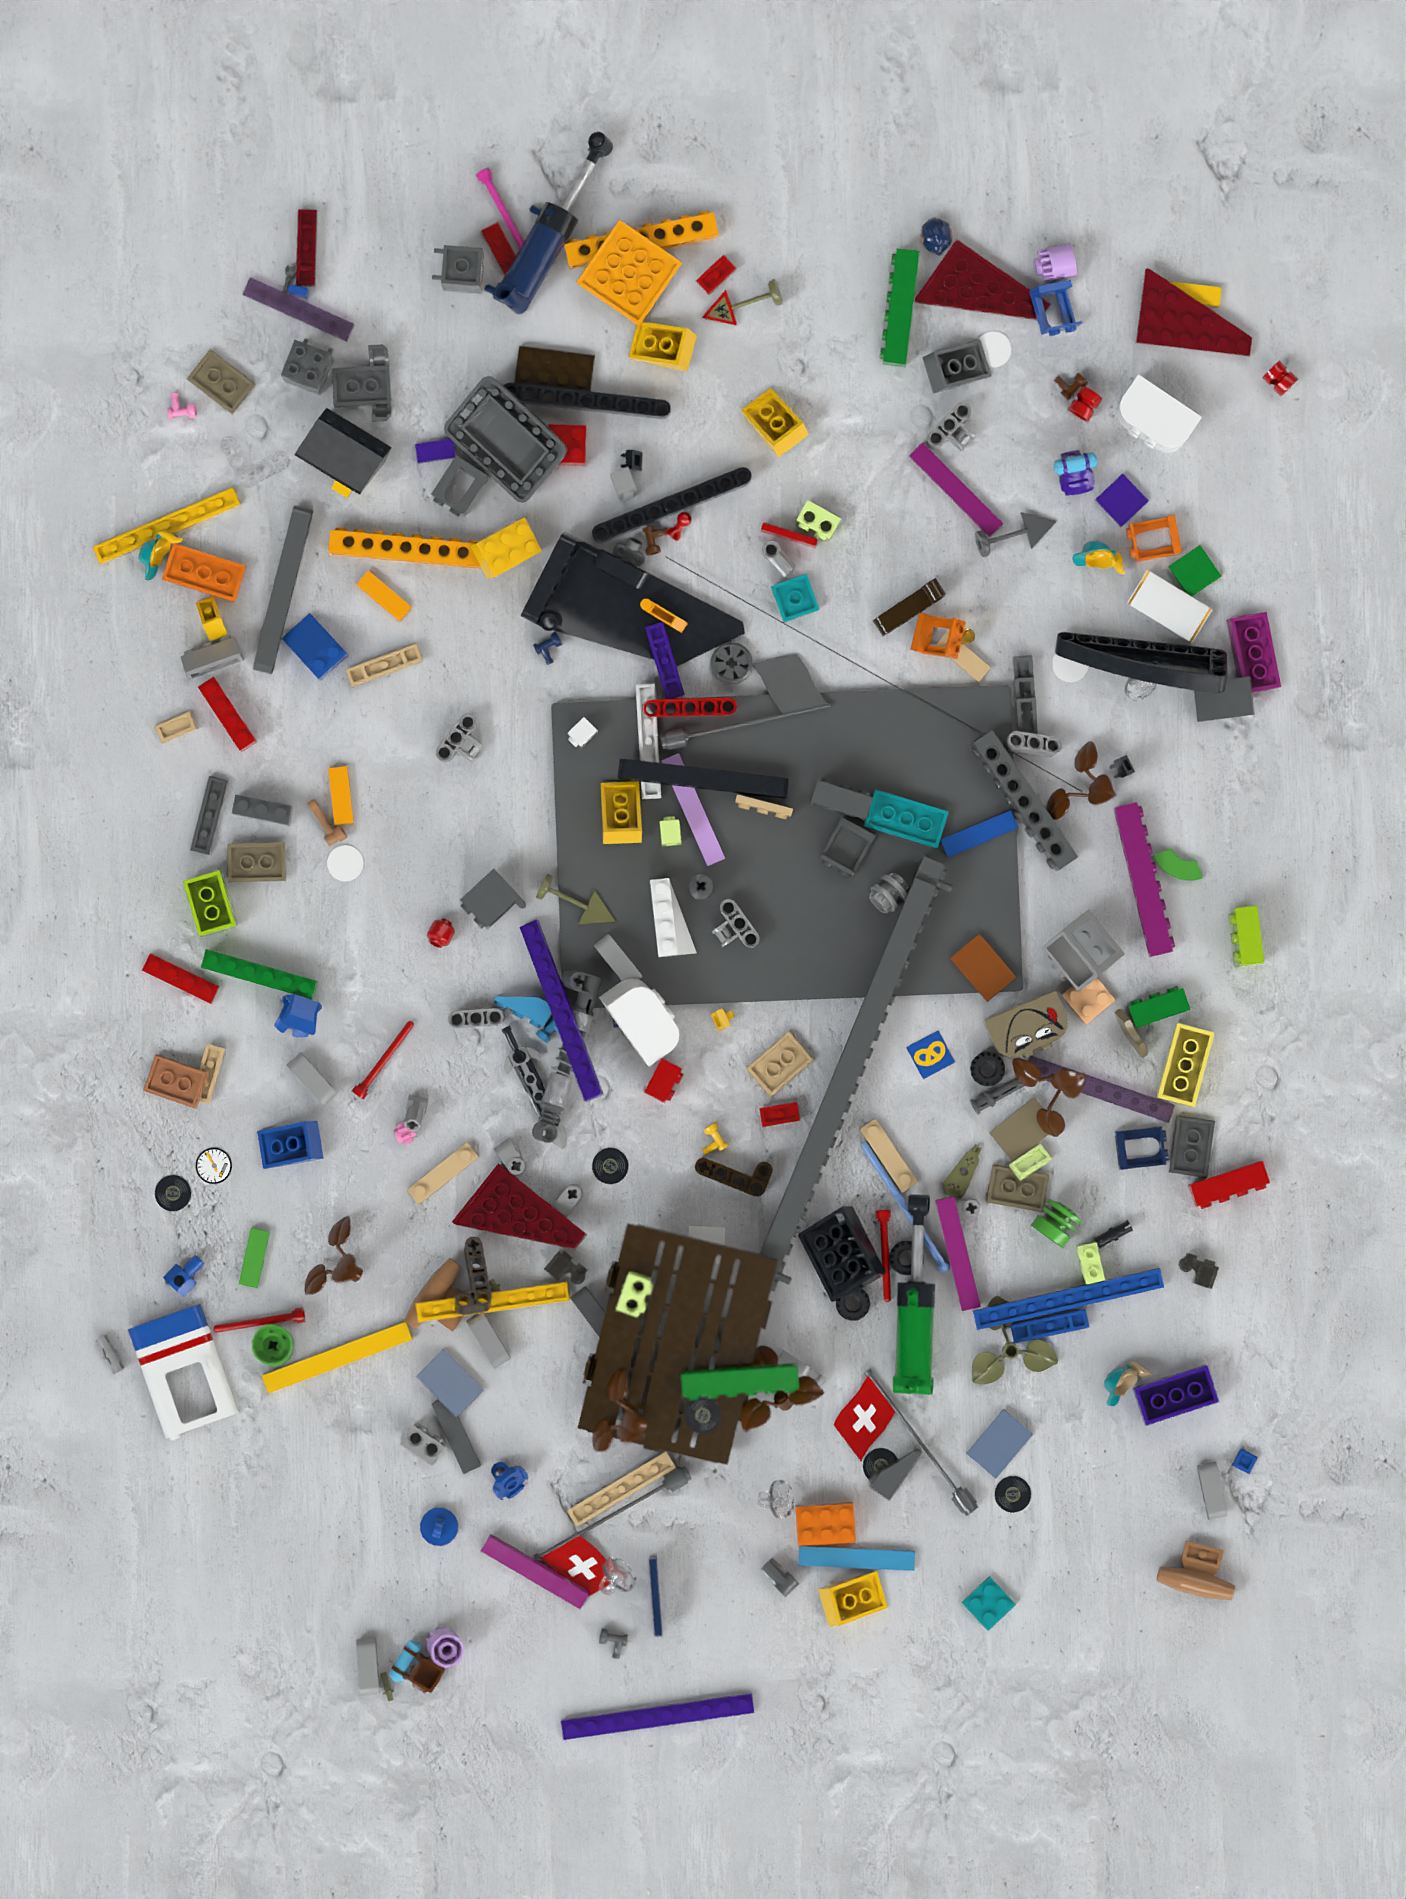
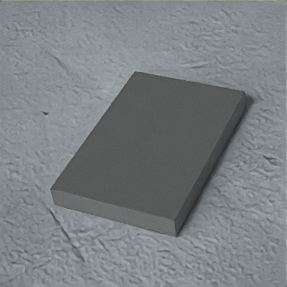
M1251 677L1227 679L1223 693L1194 690L1198 722L1255 715Z
M1176 1115L1169 1173L1207 1178L1215 1121Z

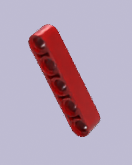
M732 698L647 700L642 705V712L648 717L731 715L737 710V703ZM707 701L713 704L711 712L704 710V704ZM725 701L732 703V709L729 712L723 709ZM669 702L675 705L673 713H668L665 709ZM687 702H692L694 705V710L691 713L685 711L684 707ZM649 703H653L656 706V711L653 714H649L646 710Z

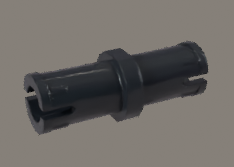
M1126 1220L1118 1226L1109 1228L1105 1233L1094 1237L1095 1242L1102 1240V1242L1097 1244L1099 1249L1133 1231L1131 1226L1125 1229L1126 1226L1130 1225L1129 1221Z

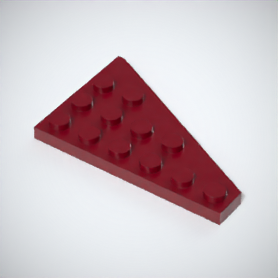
M957 239L914 299V302L919 304L1037 320L1030 289ZM1042 298L1046 312L1051 304Z
M1145 268L1136 343L1250 356L1252 337L1151 269Z
M499 1163L452 1221V1223L458 1226L574 1250L577 1249L587 1236L584 1231Z

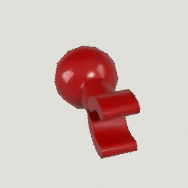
M688 512L678 514L677 524L669 528L666 534L671 536L673 540L678 541L681 537L680 531L682 528L691 524V515Z

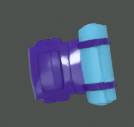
M1079 450L1061 454V459L1055 460L1053 468L1055 473L1060 475L1061 491L1066 496L1079 495L1093 490L1095 479L1091 468L1097 465V457L1093 452L1083 453V455H1081Z

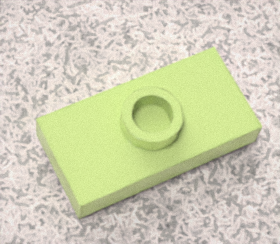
M1038 1144L1010 1163L1009 1167L1018 1179L1022 1181L1051 1161L1052 1158L1044 1147Z

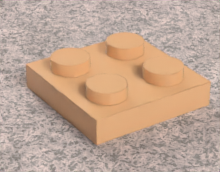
M1098 978L1094 979L1079 992L1072 986L1061 995L1085 1024H1088L1115 1001L1114 997Z

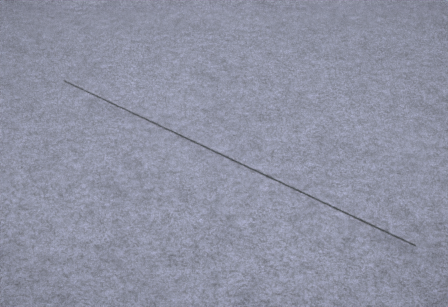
M698 575L699 577H701V578L705 579L706 581H708V582L714 584L715 586L721 588L722 590H724V591L730 593L731 595H733V596L739 598L738 596H736V595L732 594L731 592H729V591L723 589L722 587L716 585L715 583H713V582L707 580L706 578H704V577ZM760 610L761 612L767 614L768 616H770V617L776 619L777 621L783 623L782 621L778 620L777 618H775V617L769 615L768 613H766V612ZM783 623L784 625H786V626L792 628L793 630H795V631L801 633L802 635H804V636L810 638L809 636H807V635L803 634L802 632H800V631L794 629L793 627L787 625L786 623ZM831 650L832 652H834V653L838 654L839 656H841V657L847 659L848 661L854 663L855 665H857V666L863 668L864 670L870 672L871 674H873V675L879 677L880 679H882V680L888 682L887 680H885V679L881 678L880 676H878V675L872 673L871 671L865 669L864 667H862V666L856 664L855 662L849 660L848 658H846V657L840 655L839 653H837V652ZM902 690L903 692L909 694L910 696L916 698L917 700H919V701L925 703L926 705L932 707L933 709H935V710L941 712L942 714H944V715L950 717L951 719L957 721L958 723H960V724L966 726L965 724L959 722L958 720L952 718L951 716H949V715L943 713L942 711L936 709L935 707H933V706L927 704L926 702H924V701L918 699L917 697L911 695L910 693H908V692ZM1012 752L1013 754L1019 756L1020 758H1022V759L1028 761L1029 763H1031V764L1037 766L1036 764L1030 762L1029 760H1027V759L1021 757L1020 755H1018V754ZM1058 778L1059 780L1065 782L1066 784H1068V785L1074 787L1075 789H1077V790L1083 792L1082 790L1076 788L1075 786H1073V785L1067 783L1066 781H1064V780Z

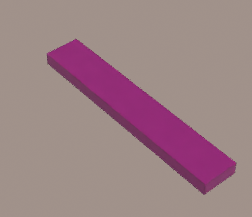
M923 442L909 455L989 538L1003 525Z
M951 1196L935 1200L961 1310L966 1311L979 1308L981 1305L955 1197Z
M492 1534L489 1535L481 1549V1552L578 1609H581L590 1594V1591Z

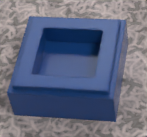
M289 285V295L308 299V288Z
M1240 1448L1232 1466L1250 1474L1258 1457Z

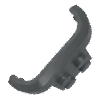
M383 344L368 345L370 366L332 368L334 407L372 406V422L387 421L391 417L388 349Z

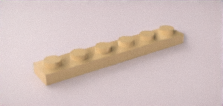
M667 1451L571 1507L567 1512L576 1527L672 1471L676 1466Z

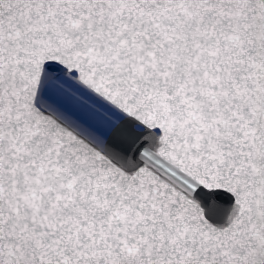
M594 132L589 137V154L560 205L557 206L546 202L542 209L534 205L530 207V212L538 215L534 226L501 283L498 282L496 287L487 284L484 288L486 292L493 294L495 300L507 305L516 314H523L528 309L563 245L579 220L569 213V210L598 159L609 155L613 150L612 141L602 132Z

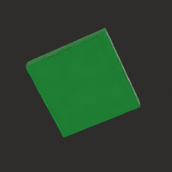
M1201 545L1168 566L1185 593L1190 596H1194L1222 577Z

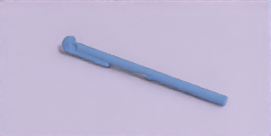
M867 1142L863 1143L860 1146L913 1226V1216L908 1212V1204L902 1194L898 1191ZM924 1231L923 1243L939 1266L936 1270L941 1273L947 1272L950 1268L949 1261L947 1263L944 1262Z

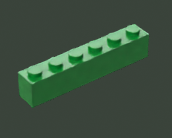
M897 248L896 254L892 253L891 265H894V273L890 272L888 284H892V289L887 292L886 302L890 303L889 310H885L884 321L888 323L887 329H883L882 340H885V348H881L879 358L883 359L882 365L906 366L919 251Z
M207 949L205 950L200 967L311 1000L314 999L318 981Z
M798 1363L681 1372L683 1397H687L688 1400L699 1399V1396H707L709 1399L718 1398V1395L726 1394V1397L738 1396L737 1393H745L746 1396L757 1395V1392L775 1394L778 1390H784V1393H792L796 1391L795 1389H799Z

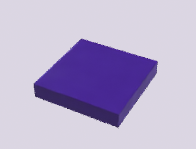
M1123 473L1095 499L1101 508L1120 527L1126 524L1149 502Z

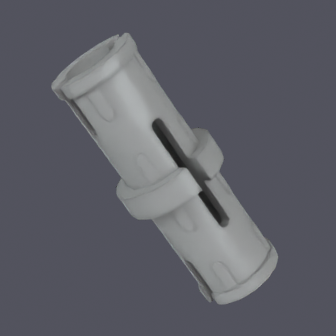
M107 1335L95 1340L104 1355L102 1356L103 1359H106L113 1374L123 1370L124 1367L116 1354L118 1352L116 1349L114 1350Z

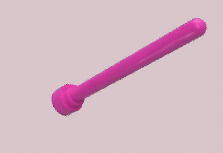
M489 167L476 173V177L479 182L481 181L487 187L520 249L524 240L491 181L493 178L491 177L492 173Z

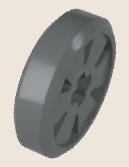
M728 642L720 645L713 652L711 670L720 682L728 685L739 684L746 680L751 673L753 666L752 656L743 645ZM730 658L737 662V666L734 665L733 669L726 665V661L729 662Z

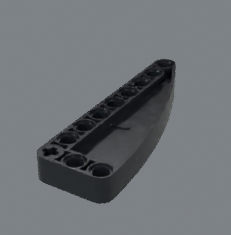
M1060 632L1057 634L1055 654L1068 660L1116 675L1164 686L1209 693H1223L1225 691L1228 671L1227 653L1224 650L1070 632Z

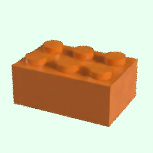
M853 1502L795 1506L798 1546L856 1542Z

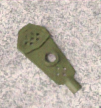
M975 1144L971 1152H966L944 1180L943 1187L946 1195L954 1196L955 1198L965 1195L979 1163L978 1154L982 1149ZM965 1167L968 1170L966 1175L960 1173L961 1168Z

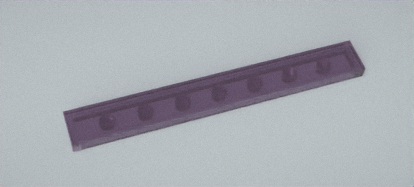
M1029 1056L1028 1061L1037 1065L1041 1070L1040 1078L1049 1076L1051 1073L1056 1074L1058 1070L1066 1068L1034 1056ZM1085 1074L1082 1094L1166 1123L1170 1122L1175 1107L1174 1104Z

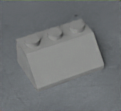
M230 635L221 638L219 643L213 644V642L202 645V649L196 651L194 648L184 651L183 656H180L186 677L189 679L244 660L236 638H231Z

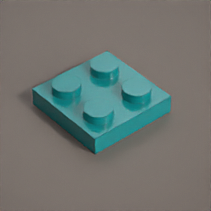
M807 574L771 586L783 623L820 610Z
M990 1576L961 1602L987 1631L1016 1605Z

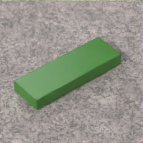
M256 1228L250 1229L239 1280L240 1285L258 1288L270 1235L269 1231Z

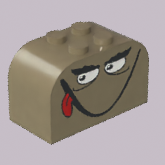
M1056 991L982 1021L995 1051L1007 1058L1021 1055L1023 1058L1035 1054L1034 1050L1040 1048L1042 1051L1052 1047V1042L1064 1035L1068 1025L1067 1016Z

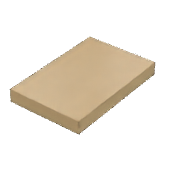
M788 1031L753 1061L746 1070L766 1093L772 1097L814 1059L793 1034Z

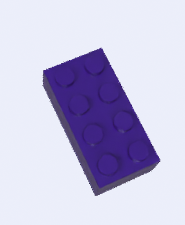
M1206 1364L1132 1388L1145 1426L1219 1402L1208 1365Z

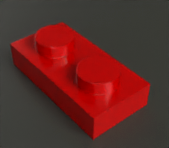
M723 254L696 280V283L710 295L737 268Z
M797 1102L759 1108L762 1127L800 1121Z

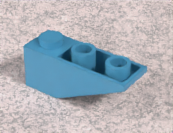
M494 997V1000L497 1001L495 1005L504 1010L507 1007L514 1010L512 1014L521 1019L524 1016L529 1018V1023L537 1028H540V1026L545 1027L552 1014L548 1002L539 997Z

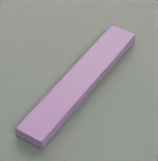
M679 753L661 761L665 764L684 766ZM672 785L707 866L725 859L695 789Z

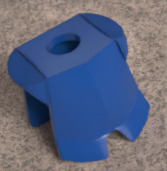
M295 994L283 996V1008L274 1024L276 1029L281 1033H284L287 1029H292L293 1037L314 1035L316 1032L317 1013L322 1009V1005L317 1001Z

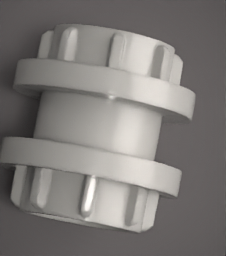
M884 874L881 877L882 885L874 884L871 887L869 899L882 913L895 912L898 909L896 902L898 900L905 902L910 888L898 874Z

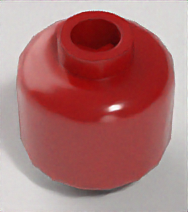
M444 918L434 920L427 932L428 942L437 948L448 946L455 934V930L451 926L452 923Z

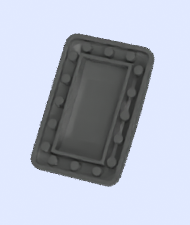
M486 376L480 380L444 425L445 434L510 496L521 503L527 502L567 454V447L564 442L525 404L492 376Z

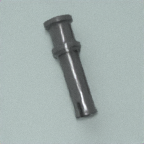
M1015 1078L993 1091H985L982 1096L974 1100L970 1099L969 1101L976 1114L979 1115L980 1111L989 1106H995V1102L1025 1085Z

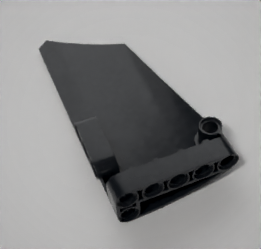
M563 532L559 537L521 613V617L535 623L546 631H557L654 660L645 627L663 621L641 608V601L649 599L687 622L682 633L664 623L676 667L745 634L743 621L603 549L599 550L567 532ZM547 617L554 619L555 624L553 627L546 625L545 620Z

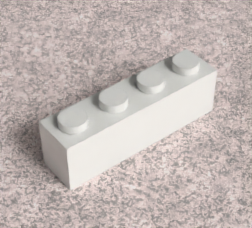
M670 879L650 880L658 957L697 953Z

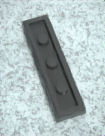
M209 776L190 848L191 851L210 854L228 784L227 780Z
M440 1401L432 1403L431 1405L463 1474L480 1467L481 1464L459 1416L455 1417Z

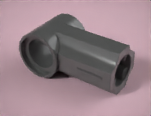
M773 1558L761 1568L763 1573L785 1597L799 1585L798 1581L788 1571L786 1572Z

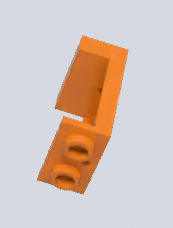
M1175 515L1139 523L1132 522L1129 523V528H1126L1127 539H1131L1132 547H1129L1130 556L1135 559V563L1180 555L1182 553ZM1168 528L1171 546L1147 551L1137 548L1136 536L1139 533Z
M919 613L910 650L925 655L958 659L966 622L954 617L948 619ZM934 627L950 629L946 648L930 645Z

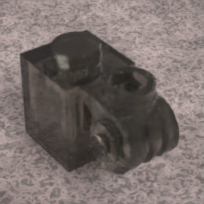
M558 1251L544 1268L558 1281L564 1274H572L571 1281L574 1284H581L585 1280V1274L588 1271L580 1263L575 1265L571 1261L573 1257L566 1251L562 1253Z
M1186 1253V1256L1180 1259L1178 1263L1179 1269L1183 1272H1189L1193 1269L1195 1275L1192 1283L1212 1289L1219 1267L1215 1266L1216 1262L1208 1259L1202 1262L1196 1260V1255Z

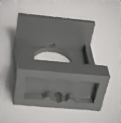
M455 456L431 493L432 497H434L433 501L440 506L445 504L450 507L449 511L457 517L459 515L465 516V512L489 477L463 459ZM461 469L475 478L460 502H448L445 498V490L457 471Z

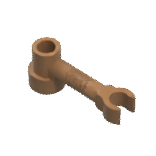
M315 799L307 803L327 833L324 839L329 846L347 838L340 825L332 829Z

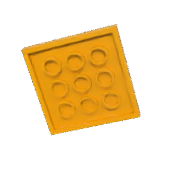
M619 219L576 283L639 326L682 262Z

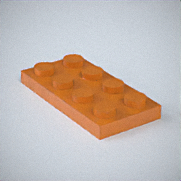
M173 543L162 580L236 603L247 566Z

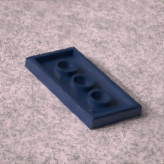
M650 1556L649 1570L654 1636L659 1637L662 1636L663 1632L657 1556Z

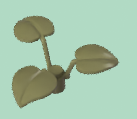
M995 1296L988 1303L987 1307L1007 1303L1008 1301ZM1015 1322L989 1327L991 1330L1002 1329L1006 1340L1002 1348L1003 1354L995 1358L990 1352L979 1353L972 1363V1382L976 1384H989L997 1381L1005 1370L1004 1365L999 1360L1005 1357L1014 1359L1018 1354L1025 1353L1023 1358L1024 1364L1033 1372L1044 1371L1056 1365L1058 1358L1052 1347L1039 1339L1029 1341L1027 1350H1019L1015 1343L1010 1342L1005 1327H1010V1324Z

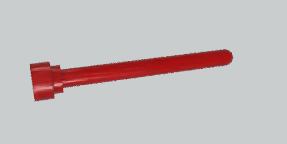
M412 1021L406 1023L364 1081L359 1083L358 1086L355 1085L351 1090L364 1100L368 1095L367 1091L369 1089L367 1088L414 1027Z
M875 1210L876 1218L880 1222L882 1265L887 1273L882 1276L883 1297L885 1302H890L891 1283L887 1222L891 1218V1210Z
M300 1307L295 1308L292 1313L215 1325L213 1330L218 1333L292 1320L293 1322L304 1323L306 1321L304 1308Z

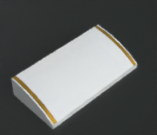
M1148 569L1127 601L1132 607L1193 643L1213 610Z

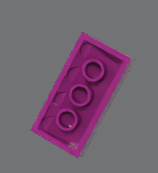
M1267 612L1226 620L1237 678L1251 677L1252 693L1280 688L1281 682Z

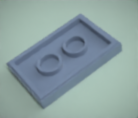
M444 1349L416 1376L455 1417L459 1416L484 1391Z
M1003 1409L966 1454L993 1477L997 1478L1033 1434Z

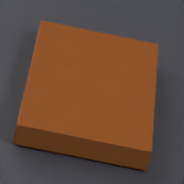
M980 934L950 958L986 1002L990 1001L1016 978Z

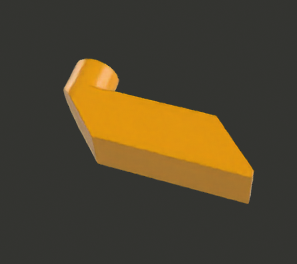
M643 599L640 603L643 610L681 633L687 625V622L649 599Z

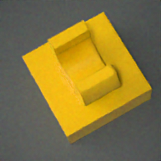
M723 1008L710 1014L718 1032L731 1026L729 1020L735 1017L732 1010L725 1013Z

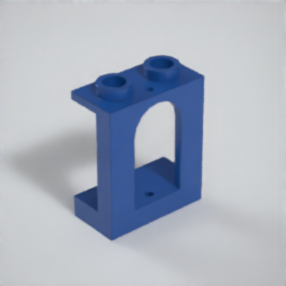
M1071 280L1040 285L1030 290L1041 335L1049 334V336L1060 334V331L1063 330L1066 333L1076 331V327L1083 324L1082 321L1075 322L1067 290L1073 287ZM1056 293L1063 323L1062 325L1052 327L1048 323L1041 296Z

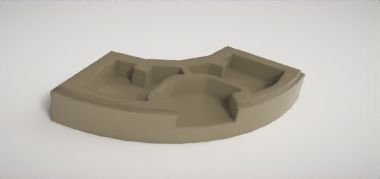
M1122 1009L1116 1010L1114 1012L1125 1036L1136 1052L1144 1058L1148 1055L1145 1042L1135 1030L1131 1019Z

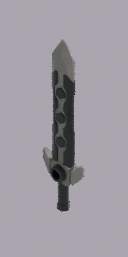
M509 1025L501 1029L512 1049L509 1056L506 1057L504 1070L508 1075L513 1065L515 1066L514 1069L525 1092L528 1094L538 1117L543 1115L541 1111L544 1112L541 1102L545 1088L530 1057L541 1059V1056L537 1050L530 1047H519ZM559 1118L556 1119L558 1124L555 1123L558 1132L557 1137L551 1143L563 1149L567 1133Z

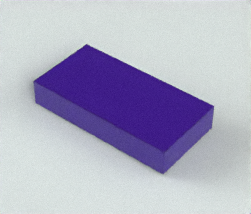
M451 439L415 444L418 464L453 459L456 456L454 442Z

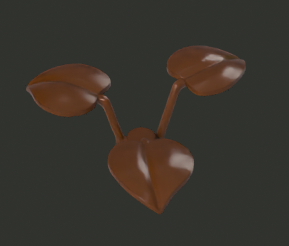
M1087 742L1078 751L1074 761L1075 769L1080 773L1085 771L1094 781L1089 786V794L1070 792L1066 794L1063 788L1054 791L1047 803V812L1053 820L1060 819L1067 813L1070 806L1068 797L1070 796L1088 797V801L1092 805L1103 804L1117 796L1109 776L1101 774L1098 777H1094L1089 769L1095 767L1098 758L1094 742Z
M1014 1058L1012 1061L1014 1073L1021 1084L1027 1087H1034L1037 1085V1081L1043 1082L1052 1079V1086L1058 1089L1047 1110L1041 1108L1036 1115L1040 1128L1047 1134L1058 1137L1065 1129V1121L1058 1112L1051 1111V1108L1061 1091L1069 1098H1076L1080 1095L1085 1084V1073H1077L1067 1068H1062L1056 1074L1051 1073L1049 1076L1040 1078L1041 1070L1037 1065L1025 1059Z
M348 1216L338 1221L332 1227L328 1236L329 1245L336 1246L343 1256L333 1271L325 1270V1265L319 1264L309 1272L305 1281L306 1295H313L321 1291L327 1281V1274H331L332 1281L335 1283H343L350 1280L357 1282L361 1278L363 1270L355 1265L354 1256L350 1253L346 1254L341 1249V1244L346 1243L350 1235L351 1223Z
M758 1346L756 1348L752 1366L778 1364V1356L773 1349L768 1346ZM801 1376L799 1377V1389H795L796 1391L792 1393H784V1390H778L774 1394V1402L764 1400L761 1403L758 1398L748 1400L742 1406L740 1412L741 1426L747 1432L764 1425L771 1416V1409L768 1405L787 1411L793 1405L801 1406L815 1401L824 1394V1391L813 1378Z
M619 1368L611 1376L606 1390L608 1399L610 1401L616 1400L617 1404L628 1412L623 1416L620 1422L621 1425L610 1426L608 1420H602L595 1426L592 1435V1445L596 1452H605L610 1448L613 1441V1432L611 1431L613 1429H618V1439L622 1443H631L644 1436L643 1431L647 1426V1418L636 1414L635 1410L630 1409L620 1400L625 1398L628 1389L624 1368Z

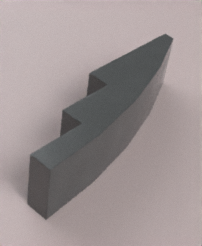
M1032 655L1013 657L1018 731L1038 734Z

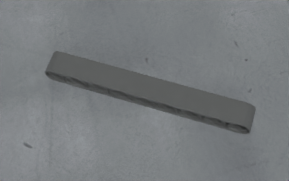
M296 505L293 507L254 660L253 670L268 674L273 673L312 520V509Z
M584 1286L572 1295L570 1299L600 1337L605 1311L587 1287ZM633 1351L630 1365L635 1366L637 1354ZM630 1370L628 1376L632 1379L633 1371ZM648 1375L643 1391L645 1399H647L652 1379L651 1375ZM680 1417L676 1419L673 1434L679 1430L681 1423Z

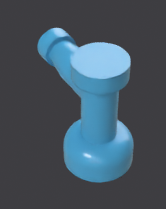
M554 1019L544 1030H538L536 1033L545 1043L550 1041L549 1035L553 1030L559 1033Z

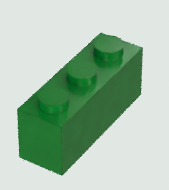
M1178 986L1167 989V994L1160 995V992L1149 995V1000L1142 1002L1140 998L1131 1001V1006L1127 1008L1134 1028L1191 1010L1184 989H1178Z

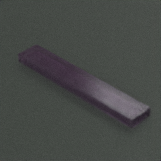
M251 277L242 294L247 298L346 342L355 325Z

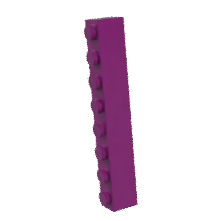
M1135 802L1115 807L1113 810L1148 955L1153 957L1173 952L1172 948L1175 947L1173 936H1169L1168 929H1171L1169 918L1164 916L1166 905L1164 899H1160L1159 895L1162 889L1160 881H1156L1154 873H1157L1155 861L1151 862L1150 854H1153L1151 844L1147 843L1145 837L1148 835L1146 824H1142L1141 817H1144L1142 806H1138V803Z

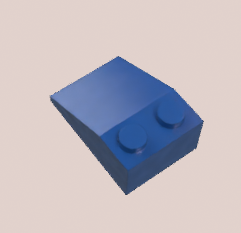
M310 613L281 638L320 681L349 656Z
M305 1121L257 1131L263 1169L324 1159L318 1121Z

